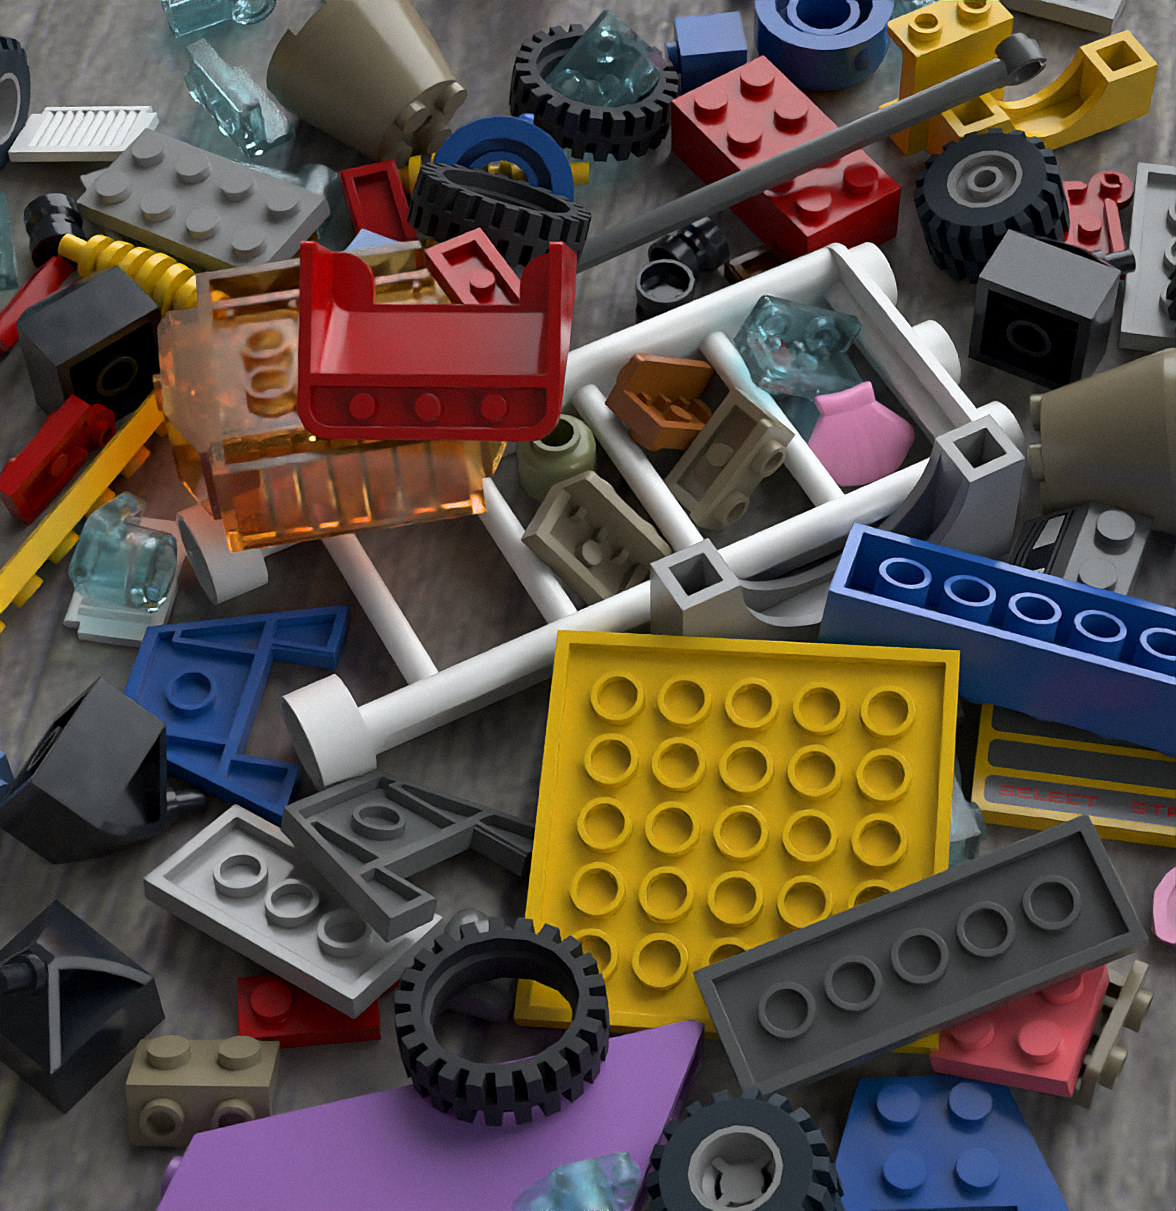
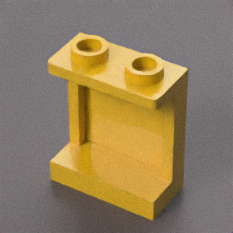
M940 0L890 20L887 24V34L903 53L900 92L898 99L878 106V110L997 58L995 48L1004 39L1012 36L1014 17L998 0ZM1005 87L997 88L989 93L995 100L1003 102ZM930 118L889 136L906 157L927 149Z

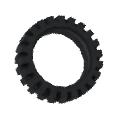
M570 24L569 30L566 32L560 25L549 28L548 34L539 31L533 34L532 41L526 39L521 44V49L518 50L511 77L510 113L517 118L524 113L534 114L533 124L548 133L562 150L565 148L572 149L571 157L583 160L585 152L592 153L594 161L606 162L608 154H612L616 161L628 160L630 152L638 158L646 155L648 148L655 150L659 147L662 139L665 140L669 133L671 101L677 98L678 75L677 72H673L671 61L669 59H662V52L654 46L645 49L646 41L637 36L630 41L626 40L625 31L614 29L612 35L604 33V26L592 25L590 32L585 31L582 24ZM570 77L598 79L623 88L636 96L640 102L621 107L591 106L566 98L551 89L547 83Z
M425 163L420 168L413 189L407 222H409L412 228L419 229L418 232L434 237V240L439 243L481 228L507 264L516 267L518 264L525 268L534 258L549 253L550 242H564L577 254V269L587 239L592 215L589 210L584 209L578 203L570 202L571 199L552 194L553 191L543 187H533L531 183L522 180L508 179L506 175L498 173L493 175L485 170L473 167L470 170L456 164L450 166L445 163Z
M504 917L488 918L489 931L479 933L474 921L461 925V940L455 941L448 932H445L434 939L435 954L423 947L414 957V970L410 968L405 969L400 978L401 991H396L394 1019L396 1037L407 1077L412 1078L414 1089L422 1098L430 1095L434 1108L446 1114L454 1105L457 1120L471 1124L478 1111H483L486 1126H502L504 1112H514L516 1125L532 1122V1107L539 1106L544 1115L548 1117L560 1111V1094L573 1103L584 1094L583 1080L593 1084L600 1073V1060H606L609 1049L610 1020L608 999L603 975L599 973L596 960L590 952L583 955L582 944L573 936L569 935L562 941L559 928L545 923L538 934H535L532 919L517 918L514 930H506ZM498 978L534 980L557 990L570 1004L573 1013L571 1025L558 1042L535 1057L504 1065L470 1062L445 1051L435 1040L432 1030L435 1017L449 999L474 984Z

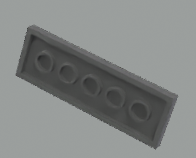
M1088 813L697 970L693 974L742 1094L744 1088L760 1089L765 1102H767L774 1093L783 1096L1147 948L1149 938Z

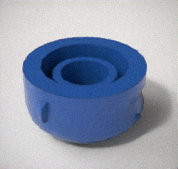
M755 0L754 44L759 57L764 55L797 88L811 91L845 89L866 79L883 62L890 45L887 24L893 17V0Z
M524 113L519 118L502 115L477 118L459 127L446 138L432 164L445 163L450 166L452 164L462 165L472 170V167L481 169L490 162L507 161L514 163L523 171L527 182L531 183V186L543 187L553 191L552 194L562 195L571 199L570 202H573L574 181L571 166L563 150L548 133L533 124L534 114Z

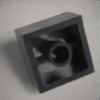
M1009 229L978 277L968 358L1051 390L1092 376L1106 353L1120 275L1132 273L1136 270V261L1132 250L1125 249L1103 254L1101 250L1088 251L1073 244Z
M118 265L80 277L26 308L16 323L36 403L48 416L52 412L59 410L73 394L90 406L102 404L114 412L115 422L135 411L152 390L172 372L159 306Z
M99 677L54 718L0 800V828L53 865L80 862L107 856L151 839L161 832L164 826L175 824L178 817L205 813L207 810V796L202 787L174 791L171 786L167 785L166 723Z
M57 899L0 950V1060L64 1114L74 1107L139 1044L140 1039H144L165 1019L154 977Z

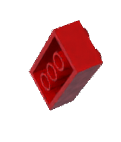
M764 55L671 101V150L706 185H710L839 128ZM859 149L728 208L764 244L774 241L792 261L835 242L844 245L847 249H851L865 242H871L879 246L896 237L901 187L862 149Z

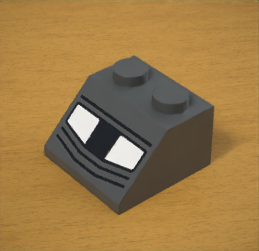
M1093 500L1024 522L1008 564L1132 597L1144 566L1154 518Z

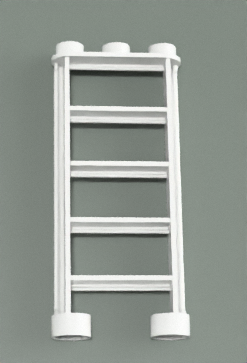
M836 242L824 248L568 352L561 414L572 415L588 425L675 552L704 539L638 444L630 438L628 430L619 417L604 404L616 384L618 373L634 354L640 353L706 361L715 369L730 391L733 387L745 391L796 434L786 447L787 454L783 463L816 508L717 550L734 575L742 580H772L844 548L853 522L874 528L879 527L906 499L929 461V458L848 494H844L739 354L781 336L785 340L836 319L933 445L936 437L990 414L1025 457L1024 468L1028 460L1023 432L1011 411L998 401H993L976 409L958 386L961 380L960 361L954 344L943 327L933 320H927L911 327L897 310L895 305L898 295L894 274L884 254L871 242H865L851 249H847L844 245ZM353 440L177 512L176 524L186 555L203 591L214 605L267 584L268 573L264 557L319 535L407 681L408 686L360 707H357L349 690L336 674L279 698L280 710L289 738L306 774L319 792L377 769L375 755L551 678L557 630L650 634V580L577 611L550 568L521 541L525 530L483 468L486 464L515 453L517 442ZM454 478L548 625L438 672L347 522Z

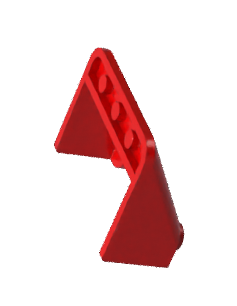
M301 241L297 412L302 425L311 434L327 440L534 442L545 438L555 429L561 415L576 293L577 254L564 242H550L549 253L534 258L525 267L520 279L519 304H376L375 276L370 266L363 259L351 253L332 252L315 241Z

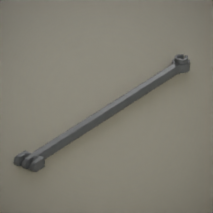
M1024 33L1009 36L995 48L997 58L587 238L576 274L997 88L1023 84L1043 71L1047 59L1034 39H1028ZM524 267L513 271L519 280L525 269ZM441 293L421 304L452 303L445 293Z

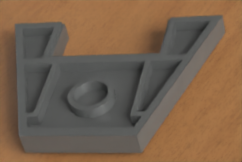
M375 769L285 806L281 832L387 943L433 921L437 899L404 880L405 878L469 848L523 877L529 874L531 869L536 823Z

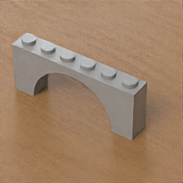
M990 414L938 436L934 440L929 461L918 482L900 506L877 529L992 560L1009 554L1025 457ZM707 538L650 563V634L814 643L818 638L828 591L842 554L813 569L790 577L768 581H749L738 579L710 539Z

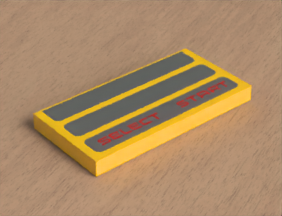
M989 703L982 704L968 821L1044 831L1088 813L1101 839L1176 848V758L1166 756L1156 749L1120 739H1104L1091 731L1055 721H1039L1031 718L1026 713Z

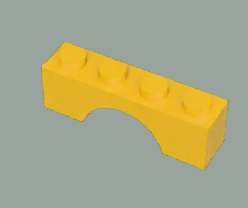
M1129 30L1079 47L1071 63L1055 81L1030 97L1017 101L1002 102L995 100L988 92L930 118L926 150L930 156L932 154L940 155L943 153L942 146L952 140L956 143L965 139V134L977 131V135L986 134L990 128H1002L1003 133H1009L1013 129L1024 131L1026 139L1036 136L1044 142L1045 149L1050 148L1051 150L1148 115L1158 64Z

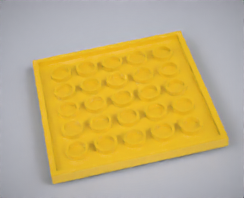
M557 630L525 919L533 920L535 934H538L545 923L559 928L562 941L571 935L582 944L583 955L588 952L591 953L597 962L599 973L603 975L606 987L610 1032L631 1034L678 1022L694 1020L705 1024L704 1039L720 1040L696 984L693 972L948 869L960 668L959 650ZM518 979L514 1020L517 1026L568 1029L571 1025L573 1014L569 1002L557 990L534 980ZM939 1032L891 1052L930 1055L931 1051H938Z

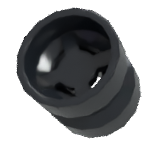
M49 193L37 197L25 208L23 219L26 232L30 238L29 249L31 259L36 268L42 266L53 256L57 257L59 255V243L66 234H72L87 241L84 230H82L83 218L76 201L72 197L61 193ZM61 256L74 268L72 272L77 270L78 263Z
M708 217L678 229L675 236H663L650 245L648 249L649 262L670 259L685 264L693 273L695 285L699 282L702 272L711 273L727 262L730 256L729 245L724 234Z
M660 259L649 262L638 271L635 280V294L637 297L635 309L636 324L693 301L695 279L692 271L685 264L676 260Z

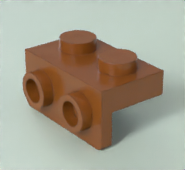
M636 353L618 373L616 384L604 404L630 428L628 435L640 446L655 452L660 451L661 448L679 449L686 452L714 414L699 398L712 378L715 369L706 361Z

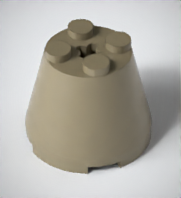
M321 0L325 5L308 19L299 32L295 29H287L270 60L266 84L267 89L289 113L376 163L394 159L397 169H401L409 161V157L415 156L423 150L427 154L437 152L445 139L451 135L452 131L447 125L457 109L466 100L468 92L458 81L411 0Z
M1176 347L1161 350L1043 394L1031 395L1032 425L1034 431H1041L1040 442L1030 443V465L1033 480H1045L1040 482V501L1043 516L1093 500L1154 518L1152 532L1176 535Z

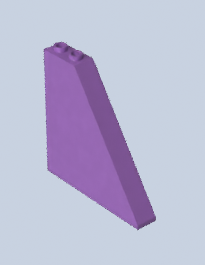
M687 1020L609 1038L608 1053L605 1061L600 1060L599 1075L593 1084L583 1080L584 1094L573 1103L560 1094V1111L548 1117L544 1115L539 1106L532 1107V1122L516 1125L514 1112H504L502 1126H486L483 1111H478L472 1124L457 1120L454 1105L444 1114L432 1106L430 1095L422 1098L414 1089L413 1084L194 1134L184 1156H175L165 1171L160 1189L162 1200L156 1211H644L649 1198V1193L646 1189V1173L655 1171L649 1158L655 1144L667 1145L668 1140L663 1133L665 1127L672 1119L679 1122L704 1058L705 1024L694 1020ZM531 1056V1057H527V1058H522V1059H518V1060H514V1061H509V1062L501 1063V1065L508 1064V1063H512V1062H516V1061H520V1060H524V1059H528V1058H532V1057H535V1056Z

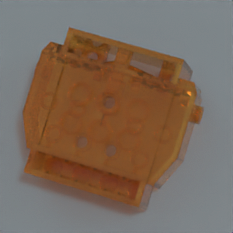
M434 238L343 251L360 257L372 269L376 280V304H452L425 266L424 250L440 244ZM300 258L195 274L198 307L168 311L158 324L160 373L153 374V386L158 410L163 411L178 478L213 520H223L230 553L315 539H327L334 536L372 530L390 529L442 519H453L487 512L482 478L493 477L508 442L327 440L316 437L302 425L297 412Z

